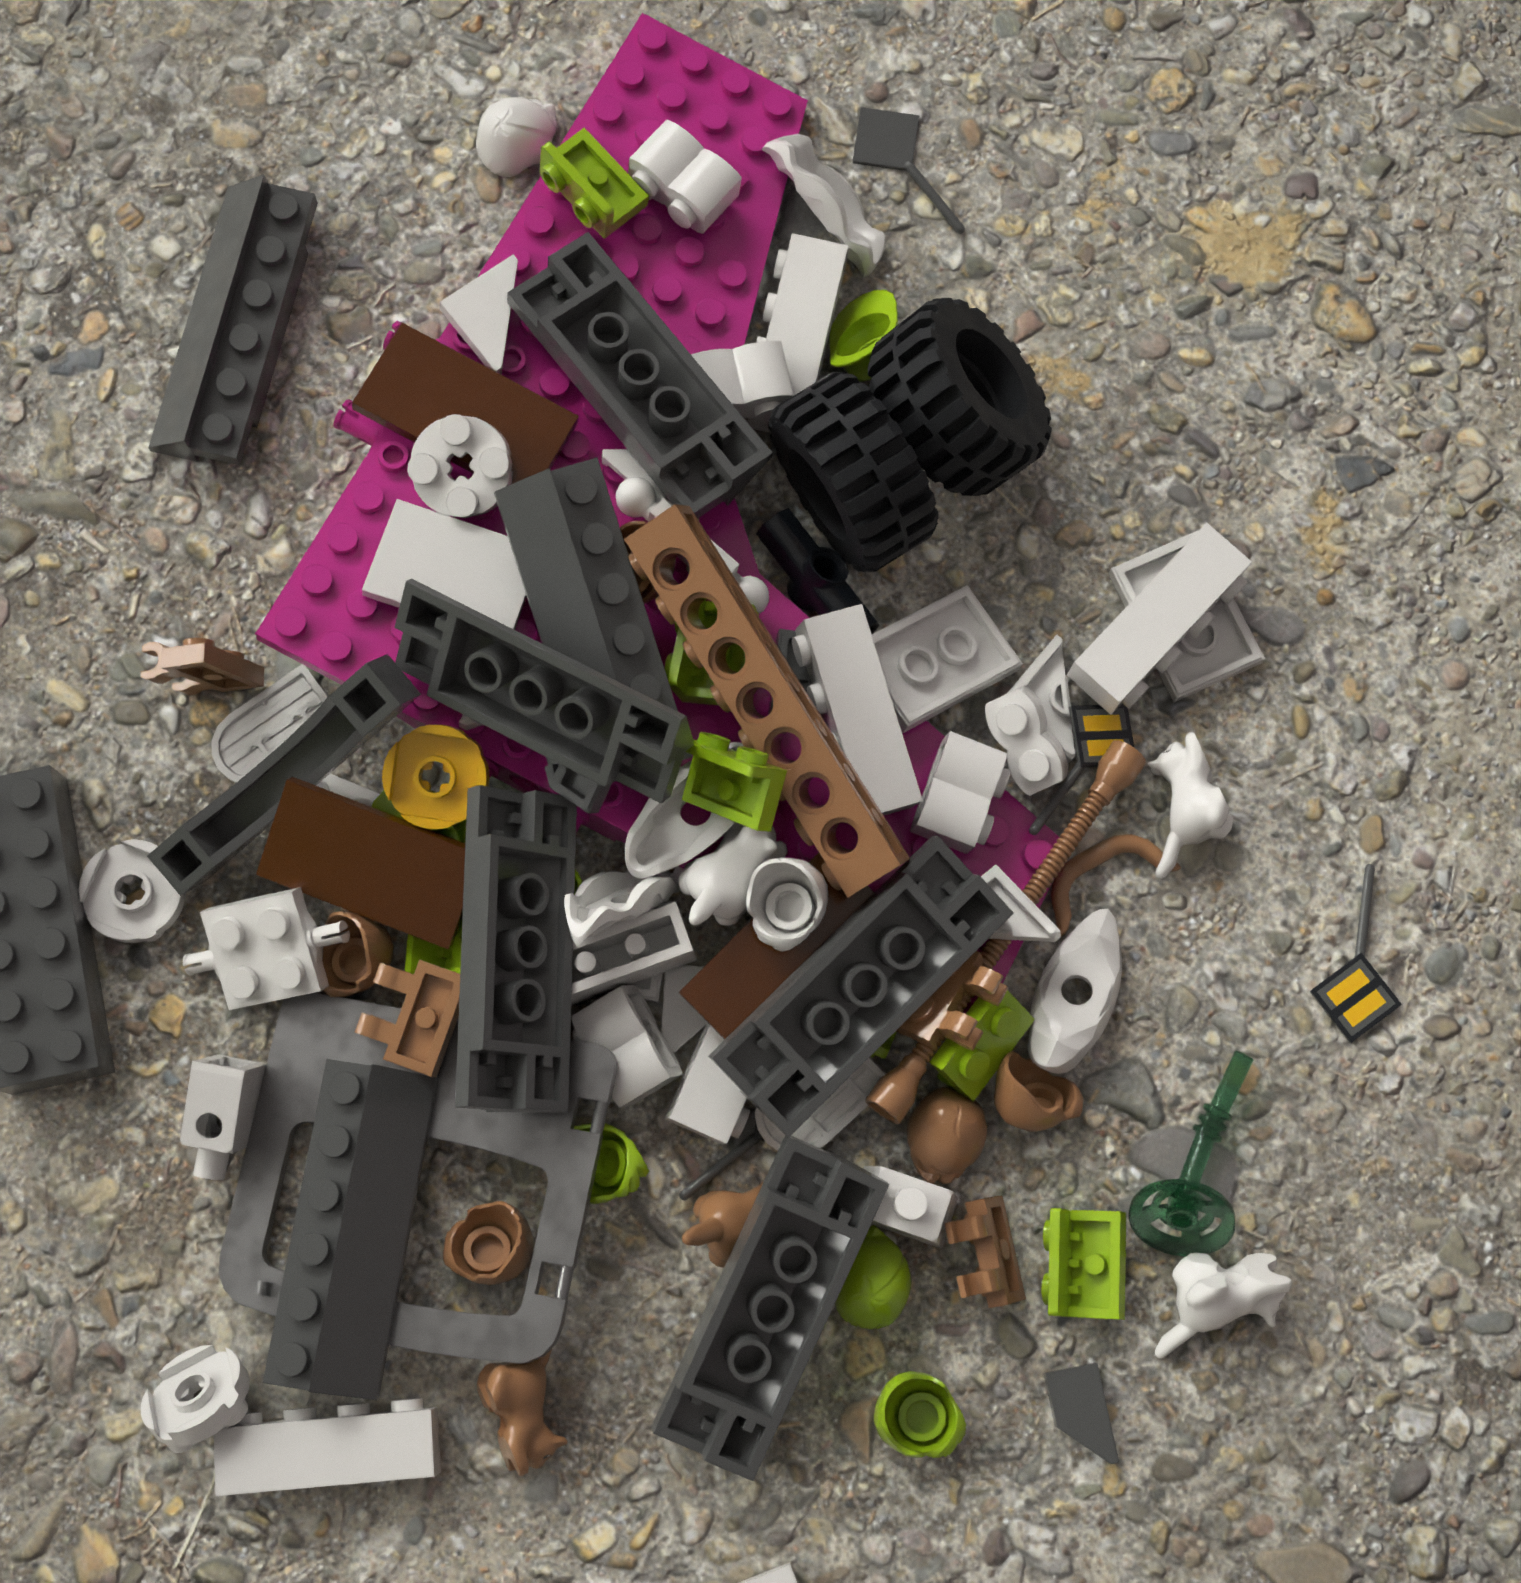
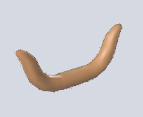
M1133 834L1114 835L1091 846L1064 863L1061 871L1054 878L1051 890L1056 926L1061 931V937L1069 929L1072 917L1069 892L1072 884L1079 876L1121 853L1138 854L1157 868L1163 852L1146 838ZM1176 862L1175 867L1170 872L1180 870L1181 866Z

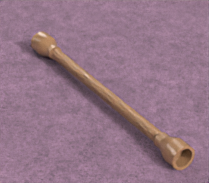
M1119 740L1113 741L1098 762L1095 780L1088 790V797L1077 810L1078 813H1075L1074 818L1070 820L1071 823H1068L1067 828L1063 831L1064 833L1057 839V843L1050 849V853L1043 859V863L1035 871L1036 874L1032 875V879L1028 881L1025 889L1022 890L1035 905L1039 903V899L1046 893V888H1049L1050 883L1057 877V873L1061 871L1064 863L1068 861L1071 853L1074 852L1082 837L1085 836V832L1092 826V822L1096 820L1099 812L1103 810L1104 806L1110 804L1115 795L1133 784L1146 765L1144 756L1133 746ZM989 939L982 948V952H980L984 959L982 966L993 970V967L997 964L996 961L1000 960V956L1004 954V951L1008 948L1007 946L1011 944V940ZM966 992L956 1011L963 1013V1009L967 1008V1004L971 1002V998L975 995ZM940 1037L934 1049L920 1042L916 1043V1048L912 1049V1053L905 1055L897 1067L877 1081L865 1099L867 1105L888 1121L900 1124L915 1102L919 1081L927 1071L926 1063L930 1062V1057L934 1056V1052L941 1046V1041H944L945 1037Z

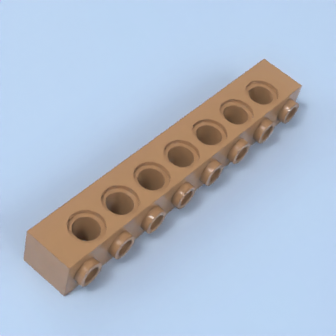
M674 504L626 537L624 540L632 551L628 554L630 564L643 580L649 579L659 595L655 599L658 609L670 624L677 623L687 639L683 642L686 654L699 669L704 667L713 681L714 685L710 687V690L718 705L726 713L731 711L742 728L738 731V735L744 747L769 754L767 763L787 770L779 800L782 802L787 800L797 816L794 819V826L798 834L808 846L815 845L824 859L825 863L821 865L822 871L831 886L837 891L842 889L848 898L908 861L910 857L691 507ZM680 555L687 559L690 567L687 579L681 584L673 578L671 573L672 563ZM706 599L711 600L717 608V619L710 628L701 623L698 614L700 605ZM733 643L738 644L745 653V664L739 672L733 671L726 662V652ZM759 688L766 689L773 698V709L768 716L759 714L753 704L754 695ZM787 732L797 736L801 743V754L796 761L788 759L781 750V740ZM814 777L822 779L829 787L830 796L825 805L815 803L809 795V783ZM841 822L850 824L857 832L858 843L852 850L842 847L836 838V829Z

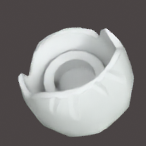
M513 97L501 99L490 105L480 119L476 139V149L483 164L491 172L501 177H513L532 165L540 164L541 147L548 141L552 143L556 133L557 119L554 104L543 105L537 99Z
M781 857L769 859L760 864L751 876L746 895V908L753 917V928L759 940L782 952L790 950L804 941L819 926L826 912L828 885L823 875L804 860Z

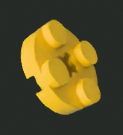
M447 725L420 726L404 735L389 750L382 770V783L388 800L392 801L394 808L401 813L400 815L407 822L426 829H444L466 820L468 788L478 785L489 787V767L481 745L471 739L464 731ZM434 761L442 763L443 771L450 773L449 783L441 784L439 792L432 791L431 782L423 780L422 776L424 770L433 768Z

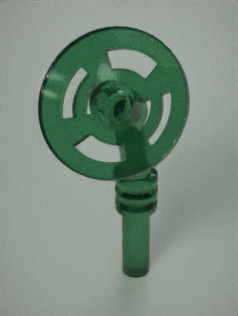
M1238 1051L1234 1052L1211 1102L1203 1104L1202 1108L1206 1113H1199L1197 1117L1201 1123L1194 1124L1192 1128L1196 1134L1179 1178L1151 1183L1140 1189L1132 1198L1128 1214L1131 1228L1150 1247L1171 1255L1187 1256L1195 1252L1213 1253L1224 1247L1231 1240L1236 1226V1216L1232 1205L1221 1193L1200 1183L1214 1143L1221 1142L1223 1139L1219 1133L1226 1132L1228 1128L1224 1122L1231 1121L1233 1118L1229 1112L1254 1061L1253 1058ZM1196 1191L1205 1194L1206 1196L1210 1197L1212 1200H1208V1201H1207L1203 1196H1201L1200 1194H1198ZM1158 1192L1153 1197L1151 1205L1143 1206L1152 1194ZM1168 1197L1167 1203L1160 1204L1165 1198ZM1199 1212L1206 1213L1203 1218L1198 1220ZM1214 1217L1222 1219L1215 1230L1201 1236L1200 1232L1211 1226ZM1160 1219L1172 1229L1182 1231L1181 1237L1166 1234L1150 1223Z

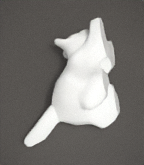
M1194 732L1186 735V747L1179 742H1173L1156 760L1148 762L1153 775L1163 776L1171 784L1172 788L1170 833L1155 873L1156 877L1160 879L1165 878L1175 867L1183 845L1199 844L1210 838L1223 839L1228 835L1233 825V817L1220 788L1210 784L1213 774Z
M736 822L724 834L722 841L714 852L686 864L679 875L678 883L682 893L691 895L696 900L690 910L688 918L690 924L699 925L713 914L720 925L729 926L736 924L746 914V895L754 870L763 862L769 859L785 857L788 853L784 842H776V832L773 826L771 832L756 831Z
M1190 1253L1180 1260L1172 1273L1177 1286L1176 1305L1180 1322L1161 1337L1155 1349V1356L1159 1359L1165 1358L1197 1332L1204 1333L1220 1329L1231 1321L1247 1314L1262 1316L1266 1323L1274 1328L1276 1326V1313L1280 1309L1281 1300L1291 1289L1292 1280L1289 1277L1272 1272L1277 1267V1259L1271 1254H1250L1234 1266L1224 1269L1217 1262L1213 1261L1208 1254Z

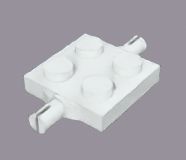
M301 887L212 906L201 911L200 915L208 938L209 950L185 954L183 966L192 964L184 969L189 976L215 970L220 979L228 1009H238L324 990L329 986L322 962L323 946L348 942L350 932H341L348 928L345 921L318 927L307 911Z

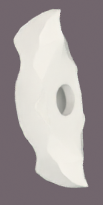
M794 134L767 142L761 150L771 156L779 171L787 174L793 180L796 191L826 227V230L838 238L841 244L848 245L847 259L853 262L859 269L862 279L869 276L883 255L886 247V235L882 231L872 228L866 222L863 206L851 185L840 173L822 164L817 159L813 151L812 140L809 136Z
M731 742L729 744V748L737 751L738 746L744 747L740 742ZM692 761L680 767L671 797L663 803L649 798L627 834L625 843L626 867L630 874L638 879L655 876L686 863L710 847L736 823L712 812L709 819L698 826L687 824L682 819L681 809L686 803L682 800Z
M677 866L673 873L665 871L645 879H638L632 876L629 870L623 873L617 871L600 872L585 879L577 888L575 895L573 893L566 894L564 898L566 919L572 940L578 947L588 937H595L618 921L638 918L660 904L666 903L673 893L680 891L678 881L683 868Z
M1100 909L1093 912L1066 937L1049 960L1036 986L1030 1011L1031 1016L1035 1020L1029 1030L1028 1052L1032 1062L1048 1072L1061 1074L1075 1068L1101 1037L1113 1012L1121 984L1122 957L1116 920L1109 909ZM1073 978L1086 981L1092 989L1091 998L1081 1005L1067 1002L1061 991L1065 982Z

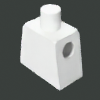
M219 1054L192 1061L180 1142L182 1145L198 1148L193 1171L194 1176L211 1180H224L229 1155L247 1147L267 1063ZM217 1117L221 1120L222 1129L217 1124Z
M864 1166L863 1169L889 1183V1187L872 1221V1225L942 1249L947 1235L944 1223L951 1222L958 1200L955 1193L949 1189L882 1166Z

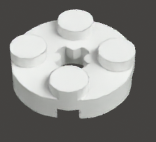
M452 414L443 419L436 420L419 435L412 448L411 459L408 463V474L419 497L434 511L452 517L468 518L488 513L498 506L494 495L495 491L512 484L511 451L506 439L491 424L476 417ZM466 453L470 454L473 458L469 464L471 470L474 471L472 477L468 479L464 476H459L456 480L453 479L450 475L453 469L450 464L452 457L455 455L462 458Z
M131 839L121 841L123 844L115 845L108 850L104 848L90 859L80 878L79 898L80 902L83 903L84 912L88 916L86 918L97 931L119 942L156 941L178 919L185 903L186 893L180 896L147 857L158 847L157 845L144 840ZM136 878L142 879L141 888L145 891L141 900L136 899L131 905L125 904L126 896L120 892L123 884L132 885Z
M213 1345L190 1349L171 1360L157 1374L162 1382L157 1386L153 1395L148 1389L146 1390L140 1409L142 1420L154 1437L166 1444L172 1452H185L194 1444L211 1437L223 1427L236 1425L246 1415L248 1404L245 1401V1397L249 1391L250 1379L246 1367L233 1350L225 1347L226 1352H217ZM199 1390H202V1391L194 1398V1395H193V1394L196 1393V1392L199 1391Z

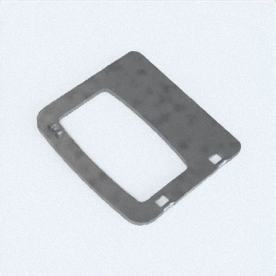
M310 993L283 1000L219 1258V1276L223 1288L240 1305L276 1316L285 1270L270 1264L267 1258V1248L294 1135L301 1125L314 1123L326 1059L365 1065L375 1064L425 1075L383 1060L388 1044L355 1033L361 1013L370 1014L396 1024L401 1008L342 997H330L320 993ZM458 1019L437 1075L439 1080L428 1137L497 1153L540 1167L546 1172L548 1186L520 1309L510 1316L489 1315L430 1308L397 1301L389 1345L469 1359L518 1364L530 1363L544 1357L557 1344L564 1326L569 1303L568 1295L574 1268L577 1265L603 1141V1129L617 1075L618 1062L615 1055L602 1045L570 1039L568 1112H486L487 1110L457 1108L455 1107ZM580 1099L596 1102L590 1132L574 1129ZM545 1262L561 1265L555 1297L538 1294Z

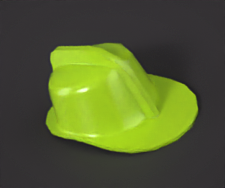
M887 290L867 292L851 301L837 315L830 331L829 359L832 366L842 367L848 374L856 376L860 382L872 379L868 376V365L873 347L876 342L898 325L897 302L893 293Z

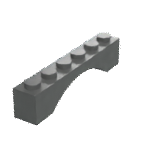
M388 654L367 662L330 694L321 706L269 756L207 807L179 827L147 857L180 896L206 882L273 823L287 779L293 776L313 785L319 784L417 699L421 693Z

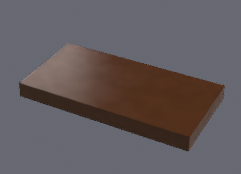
M401 323L352 401L354 411L413 442H416L419 435L430 424L452 414L476 417L491 424L503 435L509 444L512 460L511 471L513 472L512 484L548 468L551 470L577 426L579 416L404 323ZM466 453L462 458L454 455L450 462L474 473L469 467L473 459L470 454Z
M292 776L286 780L256 875L291 889L301 887L304 894L449 950L454 943L463 917L465 843L430 829L415 826L404 819Z
M818 852L808 863L823 875L828 885V903L819 926L800 944L782 952L759 940L753 928L752 918L678 993L725 1040L874 893L868 886L848 898L842 889L840 891L835 890L822 871L821 865L825 861Z

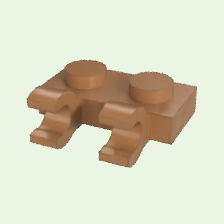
M187 638L183 640L182 646L168 647L158 642H148L142 646V652L158 657V663L152 670L141 671V678L157 684H163L171 679L184 677L186 680L183 682L172 683V689L180 693L192 696L208 689L228 692L264 687L263 666L244 659L245 655L241 652L222 650L215 647L213 640Z
M975 951L896 1032L933 1049L940 1037L943 1036L973 1051L983 1031L975 1027L978 1023L976 1019L956 1011L966 992L999 1006L1009 988L1001 983L1003 975L982 966L984 959L980 952Z
M419 960L414 974L380 963L373 983L407 995L396 1024L370 1014L361 1013L355 1033L388 1044L383 1060L437 1078L459 1017L460 974Z
M1003 1196L965 1202L967 1214H965L964 1219L944 1223L948 1243L954 1244L969 1240L971 1244L975 1245L979 1263L976 1272L956 1277L960 1297L965 1298L982 1294L987 1299L988 1308L1026 1300Z

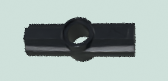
M789 508L777 512L771 519L762 524L756 535L790 577L787 584V592L791 600L798 607L806 611H816L818 615L862 604L871 634L880 626L877 620L845 581L849 573L848 565L838 552L827 547H819Z

